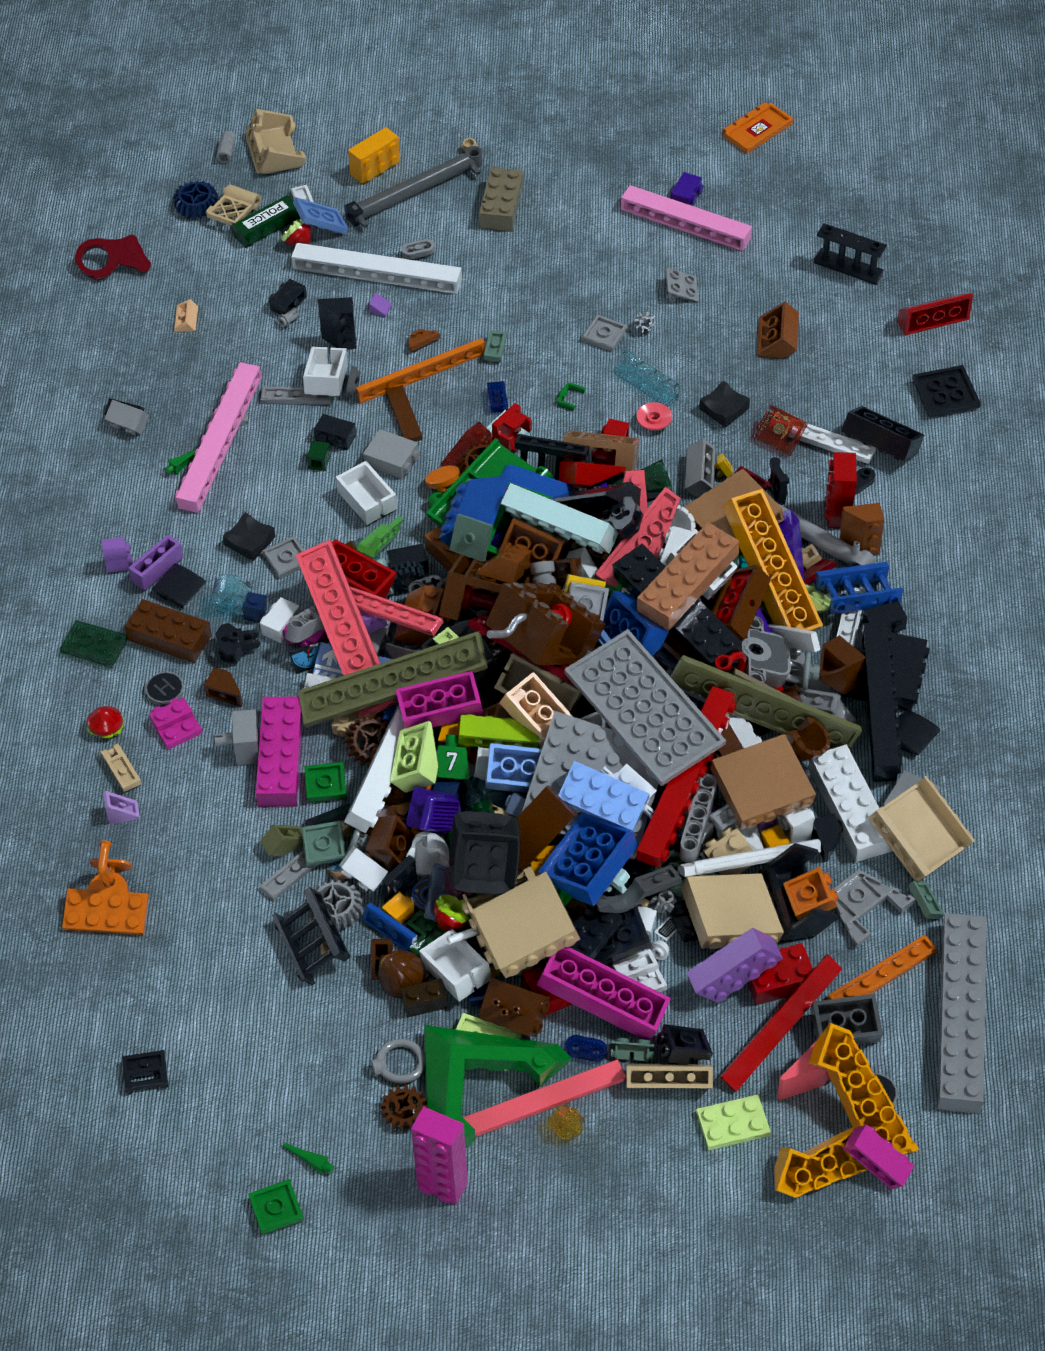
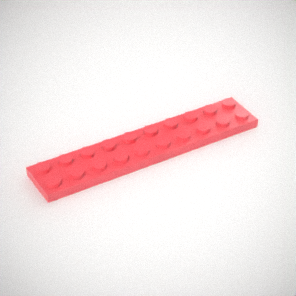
M331 540L296 554L343 676L380 664ZM395 699L359 710L358 714L360 718L363 715L368 717L396 705L397 702Z

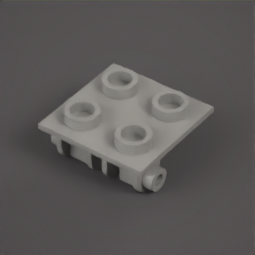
M666 267L667 300L674 302L679 296L699 302L697 278Z

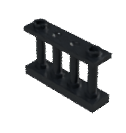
M823 223L817 233V237L824 239L823 248H820L815 256L814 264L877 285L884 269L877 267V261L887 248V244ZM830 241L840 244L839 254L829 251ZM846 247L855 249L854 259L845 256ZM862 252L871 255L870 264L861 262Z
M518 434L514 442V449L521 451L520 458L527 462L528 451L538 453L537 468L539 466L545 467L546 454L556 456L555 476H552L553 479L558 481L560 462H563L564 457L571 458L574 462H581L586 460L589 453V446L522 434Z
M309 887L303 891L306 897L303 905L287 917L274 913L272 917L275 921L274 926L281 934L297 969V977L302 982L314 985L316 983L312 976L314 971L332 958L345 962L351 957L321 893ZM311 909L314 914L313 919L293 933L289 925ZM319 925L321 935L300 950L297 940ZM326 941L329 946L328 952L308 966L304 957Z

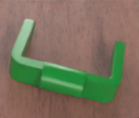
M566 383L565 387L558 394L557 405L573 411L575 406L562 400H564L569 389L584 393L586 389L573 383Z

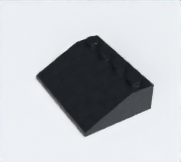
M624 482L623 485L609 484L608 487L579 488L578 491L568 492L549 499L585 514L599 516L602 515V509L612 508V505H616L624 497H632L636 505L640 507L641 489L634 486L631 482Z

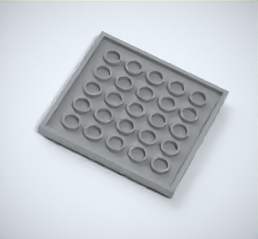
M554 711L522 812L548 785L559 795L574 761L599 772L606 766L613 774L619 772L627 763L656 790L659 783L613 730ZM655 794L649 800L648 806L652 807ZM570 807L577 815L558 834L559 836L564 837L581 815V811ZM644 812L633 833L638 846L648 820V816ZM637 848L632 853L629 859H636Z

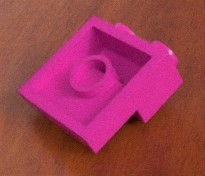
M174 698L169 702V705L155 707L149 714L151 724L168 750L203 733L202 728L193 716V712L184 698Z

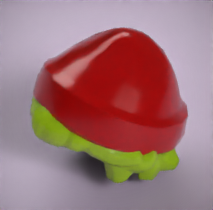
M98 707L87 718V731L92 735L110 739L121 734L124 726V717L114 707Z
M447 894L441 895L435 901L434 906L437 924L444 931L464 928L470 916L469 914L465 915L461 904L464 901H460L457 897Z

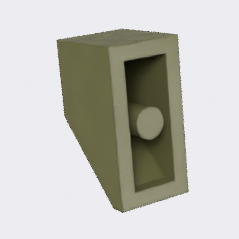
M273 824L260 841L265 848V852L270 856L284 857L304 845L300 826Z

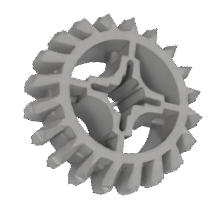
M331 879L330 883L323 881V886L316 885V891L321 893L338 930L339 927L346 929L347 924L353 925L354 919L358 920L359 913L362 911V899L360 892L356 891L354 885L350 886L348 881L342 883L341 879L338 882H334ZM310 909L308 910L309 917L313 919L314 914Z

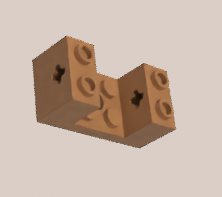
M569 430L563 436V442L589 446L590 450H595L596 447L603 448V451L607 452L616 450L615 466L626 467L625 471L619 473L620 475H624L626 471H634L637 468L640 438ZM563 458V462H574L571 458Z

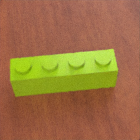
M473 714L461 715L458 745L489 748L490 743L538 749L539 736L513 718L481 717Z

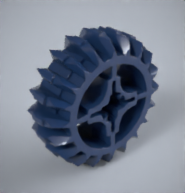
M205 181L184 182V186L179 185V189L175 190L173 197L174 207L178 213L186 216L187 219L193 217V219L199 217L201 219L202 216L207 217L206 210L218 202V193L214 186H211L210 183H205Z

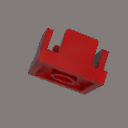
M514 403L492 423V441L496 438L509 451L516 452L519 449H514V442L518 433L521 431V428L530 433L532 431V419L521 413V406Z

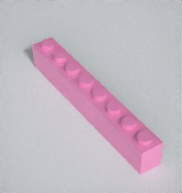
M631 185L621 197V210L740 251H744L751 240L752 226Z

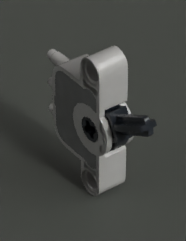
M755 616L745 640H741L742 653L746 657L743 673L773 688L783 686L785 681L801 684L803 682L802 677L789 673L791 669H802L801 663L790 660V655L800 656L802 651L791 648L788 640L783 636L765 632L763 621ZM738 659L732 662V666L738 665Z

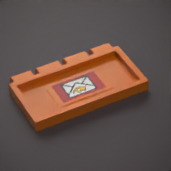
M764 102L757 106L756 109L751 110L734 121L733 124L722 129L725 139L748 154L792 125L794 118L774 104Z

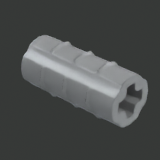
M224 131L220 138L216 155L220 163H229L233 155L236 135L232 131Z

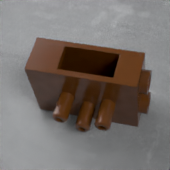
M491 978L478 1018L537 1038L543 1028L542 1021L550 1006V997L499 979Z

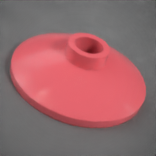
M656 402L647 403L639 408L637 421L645 429L653 431L662 430L670 425L672 412L664 404Z

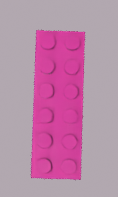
M299 696L263 697L256 785L258 807L298 806L303 726Z
M565 947L549 957L536 986L643 1040L649 1041L656 1033L671 999L570 947Z
M423 1106L411 1128L417 1188L427 1195L433 1194L439 1197L445 1203L451 1202L457 1205L468 1184L464 1124Z

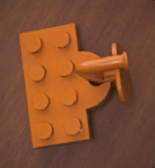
M102 840L99 843V858L90 860V864L92 867L97 868L99 874L92 879L88 890L67 888L62 928L63 930L144 935L149 894L129 892V886L119 873L132 870V864L124 860L108 859L109 848L112 844L110 841Z

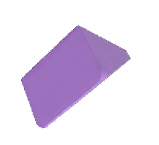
M377 293L374 294L369 303L370 313L386 317L392 307L391 302Z

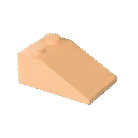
M534 672L506 693L499 702L512 718L543 740L546 738L554 711L572 716Z

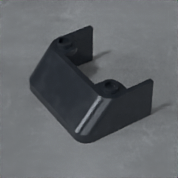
M798 843L791 845L758 872V874L763 876L784 933L780 938L781 941L817 935L840 918L839 914L817 908L799 920L796 918L783 883L807 873L805 863L819 853L818 849Z

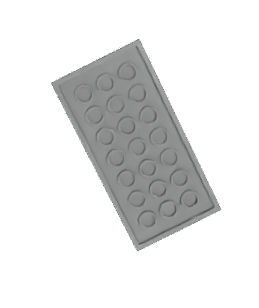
M628 629L564 669L565 675L661 786L726 744L724 737Z

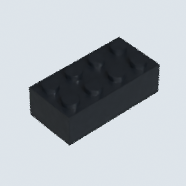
M864 406L857 407L847 413L841 432L846 433L847 437L861 440L862 444L878 448L877 450L881 453L893 455V458L898 461H905L917 455L925 436Z

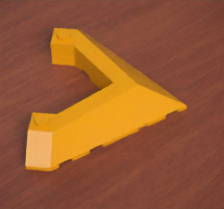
M829 1023L815 1042L808 1064L828 1071L852 1127L803 1153L791 1148H780L774 1167L775 1190L795 1198L812 1190L828 1186L835 1181L846 1179L868 1170L843 1149L852 1132L857 1127L863 1125L871 1126L880 1137L889 1141L893 1148L904 1155L919 1150L916 1143L911 1139L900 1115L896 1113L894 1105L878 1077L871 1070L867 1058L857 1046L851 1031Z

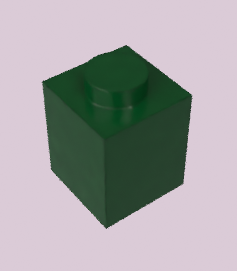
M311 442L307 455L308 469L326 471L331 456L330 443Z

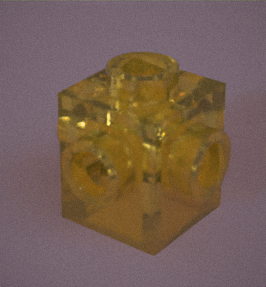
M565 1104L555 1109L547 1127L556 1132L557 1137L567 1141L574 1137L577 1138L582 1133L584 1128L582 1125L585 1118L580 1115L578 1110Z

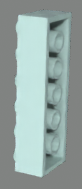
M511 483L501 502L506 508L505 511L510 513V516L513 518H523L533 525L542 526L544 530L551 533L555 531L564 539L570 540L572 538L576 541L575 543L583 547L588 545L592 547V550L600 554L603 551L608 554L610 553L619 534L605 521Z

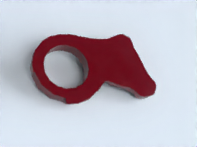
M128 235L121 239H89L78 247L75 254V263L80 271L87 277L94 279L108 276L118 264L135 268L141 273H146L151 268V262L145 256L137 237L134 235ZM95 248L104 250L109 256L108 263L100 270L88 269L82 261L87 251Z

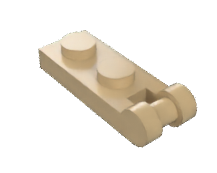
M118 743L109 750L104 749L100 751L103 760L108 765L123 792L142 784L141 779Z

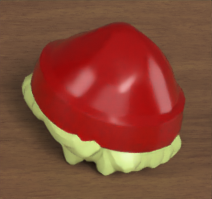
M301 219L299 222L293 221V226L290 225L289 229L281 236V240L288 246L295 247L297 243L309 245L311 242V225H306Z

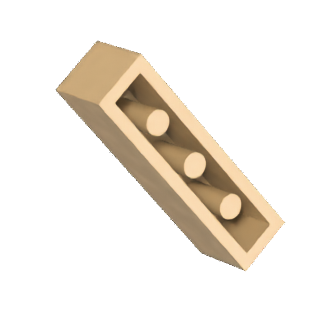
M627 1064V1088H713L712 1064Z

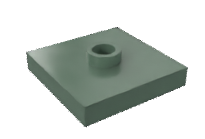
M457 514L449 550L482 562L485 561L493 525Z
M341 821L301 827L307 867L342 861L345 858L346 850Z

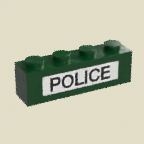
M286 195L232 224L233 234L246 248L296 221L300 216L296 211L293 200Z

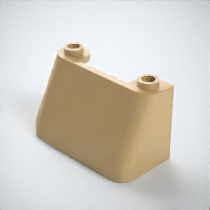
M255 109L246 130V140L257 173L269 174L299 168L305 164L306 155L300 150L296 153L291 139V134L295 131L292 115Z

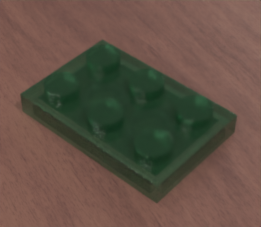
M76 620L61 645L60 652L113 668L128 641V635Z

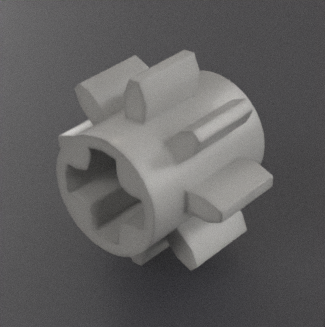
M645 311L644 314L638 312L639 316L633 318L637 323L634 327H641L640 332L642 333L644 329L650 332V327L655 325L652 322L654 316L650 315L648 317V311ZM643 318L646 319V325L641 324Z
M665 889L652 894L650 904H652L653 909L658 913H662V915H664L666 910L671 913L677 901L672 894L673 892Z

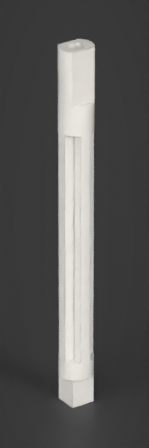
M819 839L797 842L798 844L818 849L819 853L821 852V842ZM794 843L680 864V874L684 877L771 862Z

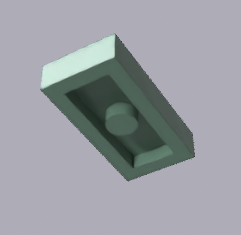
M489 331L483 355L484 360L501 362L507 332Z
M913 881L909 885L912 896L917 901L926 919L940 920L945 915L927 882Z

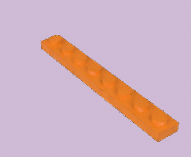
M480 338L356 387L357 400L360 404L386 394V389L401 385L403 387L483 356L485 342Z

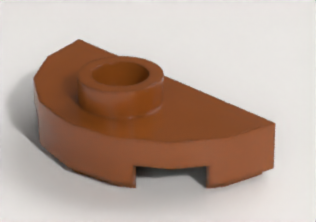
M416 330L410 335L408 341L410 352L440 339V333L436 330Z

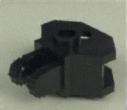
M624 497L616 505H612V508L602 509V515L609 518H602L600 520L609 523L623 539H631L640 529L643 513L632 497Z
M230 623L221 624L215 633L220 659L229 665L237 664L241 657L247 654V650L256 649L261 645L260 641L256 639L258 637L256 630L242 631V628L238 629Z

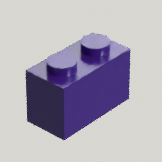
M683 172L671 192L670 199L691 206L695 205L697 196L701 195L703 191L702 177Z

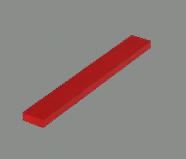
M829 954L821 959L719 1076L734 1092H737L809 1009L812 1002L822 994L841 972L842 968Z

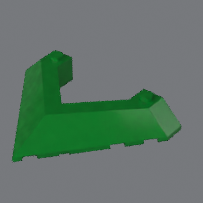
M424 1025L427 1108L463 1123L465 1148H467L476 1141L475 1129L462 1117L466 1070L485 1068L489 1071H505V1069L527 1072L539 1086H542L567 1065L572 1058L558 1044Z

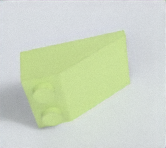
M427 721L400 730L390 782L404 792L413 791L415 786L423 788L435 784L438 761L432 723Z

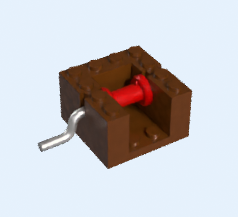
M460 554L448 573L439 616H442L447 621L458 620L463 609L468 610L469 608L476 611L486 610L490 613L503 584L507 582L477 574V570L488 560L482 562ZM527 571L516 582L519 584L531 583L533 575H531L530 571Z
M517 582L504 583L485 623L492 629L487 632L488 638H504L536 665H565L577 662L586 655L587 651L594 650L606 625L597 614L588 611L584 604L576 602L571 594L563 592L559 585L555 583L543 584L540 582L538 584H531L529 582L525 584Z

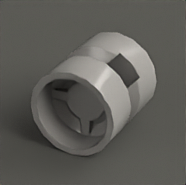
M554 561L529 564L530 573L534 576L532 584H538L539 582L543 584H557L556 577L552 576L555 572Z

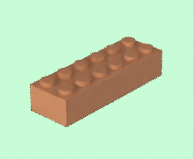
M707 522L637 597V611L669 631L739 555V540Z

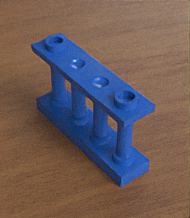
M887 561L816 572L814 587L817 591L827 590L831 597L830 615L869 609L899 601L901 604L903 593L902 587L892 589L888 583L889 565ZM880 582L884 590L874 591L870 583ZM862 584L866 593L856 594L853 585ZM844 587L848 595L839 597L835 588Z

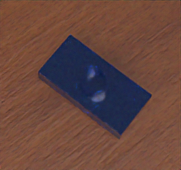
M505 382L487 383L491 413L507 411L508 401Z

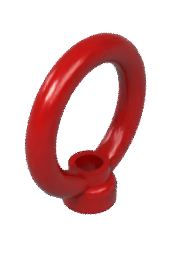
M740 651L733 652L729 656L720 655L716 658L715 665L717 669L728 672L731 669L732 662L738 659L736 669L743 672L746 665V657ZM724 663H728L726 667H722Z

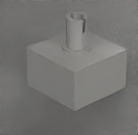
M256 709L232 711L233 731L232 733L214 734L215 746L233 744L237 765L258 764L260 733Z

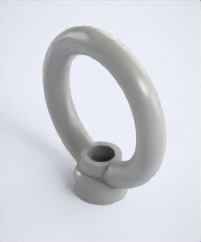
M407 1039L389 1041L380 1048L376 1059L370 1060L374 1077L381 1075L393 1083H410L423 1074L426 1068L425 1053L413 1041ZM398 1047L412 1050L418 1058L416 1069L407 1075L391 1073L387 1069L385 1056L390 1050Z

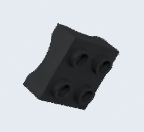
M722 381L713 392L703 396L699 402V409L724 427H727L747 411L750 406V398L737 393L725 381Z
M245 512L238 523L223 535L224 546L254 561L262 550L276 537L275 529L270 525L260 523Z

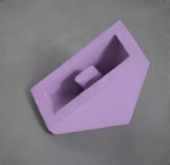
M108 791L103 792L109 824L136 820L140 817L137 801Z

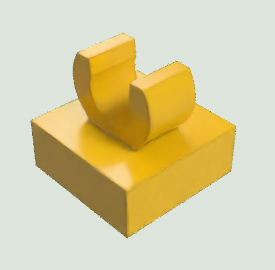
M721 453L716 457L717 462H715L714 470L716 468L720 469L716 473L718 478L724 474L728 478L733 473V467L724 454Z

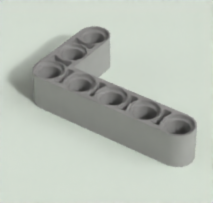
M307 586V591H306V592H307V594H309V595L312 597V595H311V593H310V590H309V588H308V586ZM316 605L289 619L286 639L288 641L298 643L324 629Z
M706 773L705 777L700 779L699 791L697 795L693 794L692 796L693 802L680 844V859L686 863L696 861L699 855L716 796L717 779L712 774Z

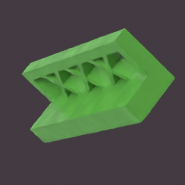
M398 516L388 526L382 523L358 544L356 550L374 558L397 537L404 518Z

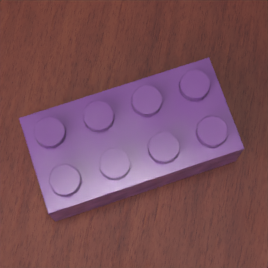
M751 928L689 970L687 975L696 994L718 1003L724 1001L734 991L742 989L744 984L750 980L758 978L765 970L776 966L777 962L782 960L783 957L773 937L755 928Z

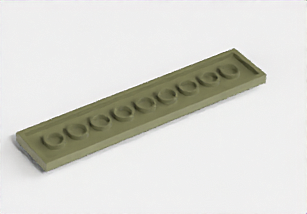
M479 631L298 690L304 725L310 727L397 698L395 689L470 671L475 673L487 669L481 634Z
M682 655L670 675L679 687L692 693L700 694L704 699H707L712 686L734 693L735 702H737L734 715L786 735L789 731L797 730L807 717L814 718L829 733L830 737L828 739H830L831 743L828 750L846 744L850 750L862 732V726Z

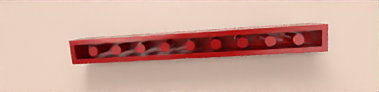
M712 686L701 710L702 714L720 734L723 729L726 730L728 727L730 713L733 714L737 706L735 694ZM715 752L668 782L637 848V860L660 868L663 861H667L670 850H668L670 844L674 845L676 841V831L678 827L682 828L684 824V814L686 811L689 812L693 802L691 798L693 794L697 795L700 788L699 781L705 777L708 769L706 765L708 761L712 762Z

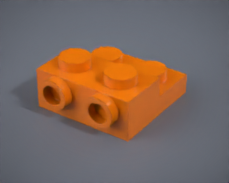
M821 867L783 883L798 920L815 908L829 911L838 907L836 901L839 900L835 889H831L829 884L833 883L828 872L824 873Z

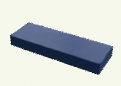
M369 903L366 905L362 921L387 939H392V942L401 949L409 951V947L416 941L417 935L374 904Z

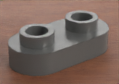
M351 366L345 396L352 397V394H356L358 384H355V381L359 382L361 371H358V367Z

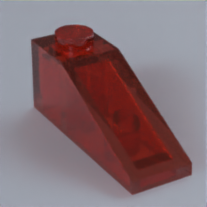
M478 421L462 435L442 461L441 466L453 465L460 467L459 462L462 459V453H466V448L471 449L472 445L477 447L479 443L485 445L486 442L490 445L492 442L491 432Z

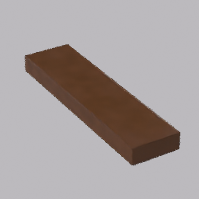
M403 385L386 389L388 400L402 436L412 441L423 440Z

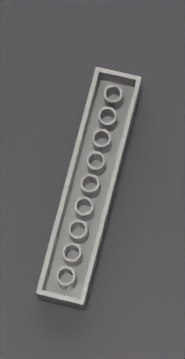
M945 913L941 951L937 1110L980 1114L984 1102L987 917L952 913Z

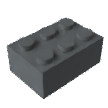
M875 994L812 1002L810 1013L815 1040L820 1037L828 1024L832 1023L850 1030L856 1044L880 1042L883 1031Z

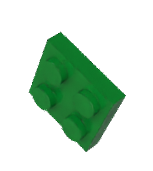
M343 762L304 766L307 803L347 799Z
M290 1179L248 1193L262 1235L304 1220Z

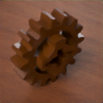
M406 1084L404 1089H400L399 1085H397L396 1091L389 1089V1096H383L384 1102L381 1103L382 1118H385L386 1124L392 1122L393 1129L400 1126V1130L403 1131L404 1127L407 1126L411 1130L423 1106L427 1108L426 1098H423L422 1091L416 1093L415 1086L409 1090ZM414 1100L417 1102L418 1108L416 1107V1104L413 1103ZM390 1107L392 1108V1111L395 1112L394 1115L391 1113Z

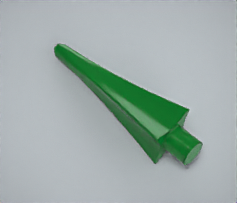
M196 449L168 460L169 466L165 468V472L167 474L174 472L178 475L195 457Z
M287 1143L283 1144L285 1149L301 1158L321 1175H323L324 1171L328 1173L333 1172L335 1166L328 1162V1156L309 1152Z

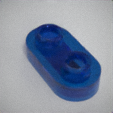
M572 1035L566 1040L565 1050L571 1057L600 1062L607 1056V1045L600 1039ZM594 1051H599L600 1053H599V1054H594L593 1052H594Z

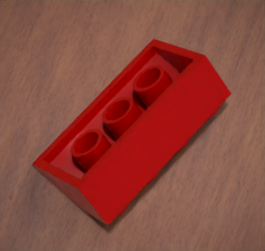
M962 293L904 307L898 310L897 322L906 336L969 320L973 294Z
M335 539L332 544L349 586L386 599L397 572Z

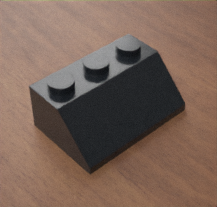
M353 297L318 299L322 339L336 348L357 349Z

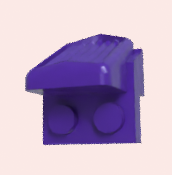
M415 786L405 825L435 834H447V832L452 830L455 813L461 812L460 802L456 799V795Z

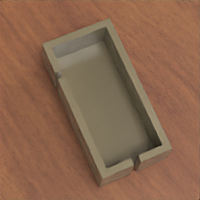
M490 168L479 212L480 228L513 231L524 187V170L509 169L506 171L505 168Z
M516 653L511 654L504 668L506 671L502 672L494 687L506 694L534 672L571 715L582 696V693L575 686L567 682L565 683L564 680Z

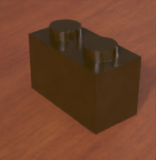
M442 978L401 988L402 1001L407 1018L447 1009V997Z

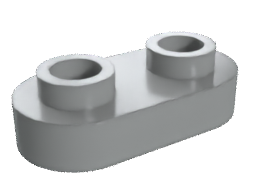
M430 239L406 243L401 248L402 256L405 259L411 260L431 255L435 251V244Z

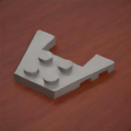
M857 870L834 888L839 897V900L836 901L838 907L835 909L856 947L871 936V932L858 920L883 901L888 900L900 913L915 903L914 897L900 893V890L895 887L890 888L882 884L881 880L861 870Z

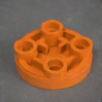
M444 466L429 473L425 478V482L429 489H437V492H444L448 489V486L452 485L461 476V472L457 466Z

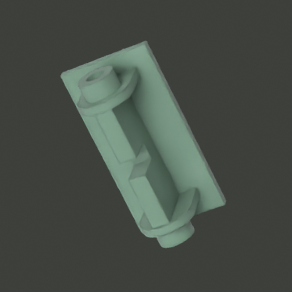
M616 1038V1041H611L612 1045H616L615 1049L611 1048V1057H615V1059L630 1060V1052H634L635 1061L649 1062V1060H653V1052L649 1051V1049L654 1048V1044H650L649 1040L639 1039L637 1043H630L627 1038Z

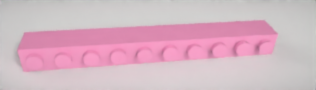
M240 362L237 369H234L233 378L227 384L226 393L221 396L220 405L215 409L212 422L210 421L208 424L207 433L202 436L201 445L195 451V458L188 466V473L183 477L180 489L176 491L175 500L179 509L199 513L262 379L260 366Z

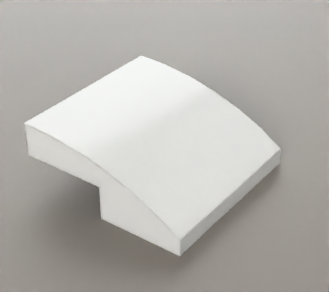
M650 949L612 963L614 970L658 992L667 990V984L659 971L658 963Z

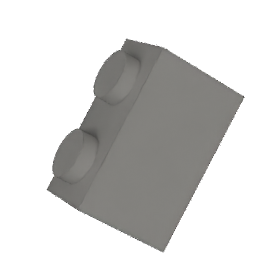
M112 400L105 416V420L110 423V427L118 430L120 427L124 428L125 432L131 435H135V433L142 435L149 418L146 412Z

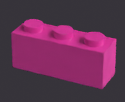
M863 1125L855 1128L843 1148L891 1190L903 1187L915 1166L906 1155L899 1153L889 1141L880 1137L871 1126Z

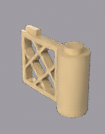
M229 184L224 188L223 196L219 201L206 210L207 217L232 226V224L245 218L251 210L258 209L261 195ZM224 202L230 203V205L223 206ZM237 208H245V210L237 211ZM234 209V212H225L226 210ZM215 212H223V214H215ZM237 216L235 220L229 219L230 217Z

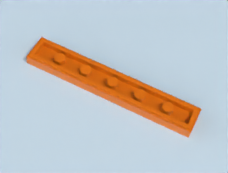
M924 934L827 995V1000L872 994L936 954L938 949Z

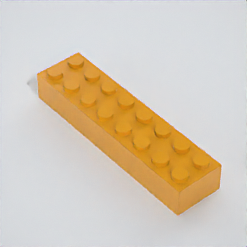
M763 489L731 498L722 508L736 539L739 540V547L748 567L758 565L771 578L763 601L773 624L816 632L823 624Z

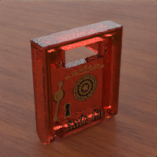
M770 405L768 408L773 412L766 411L756 429L761 434L754 433L753 437L791 456L808 423ZM794 426L798 431L789 444L785 441Z

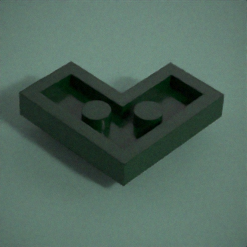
M419 910L407 923V928L420 936L409 947V952L415 953L421 958L419 950L448 931L442 930L437 922L424 918V912Z

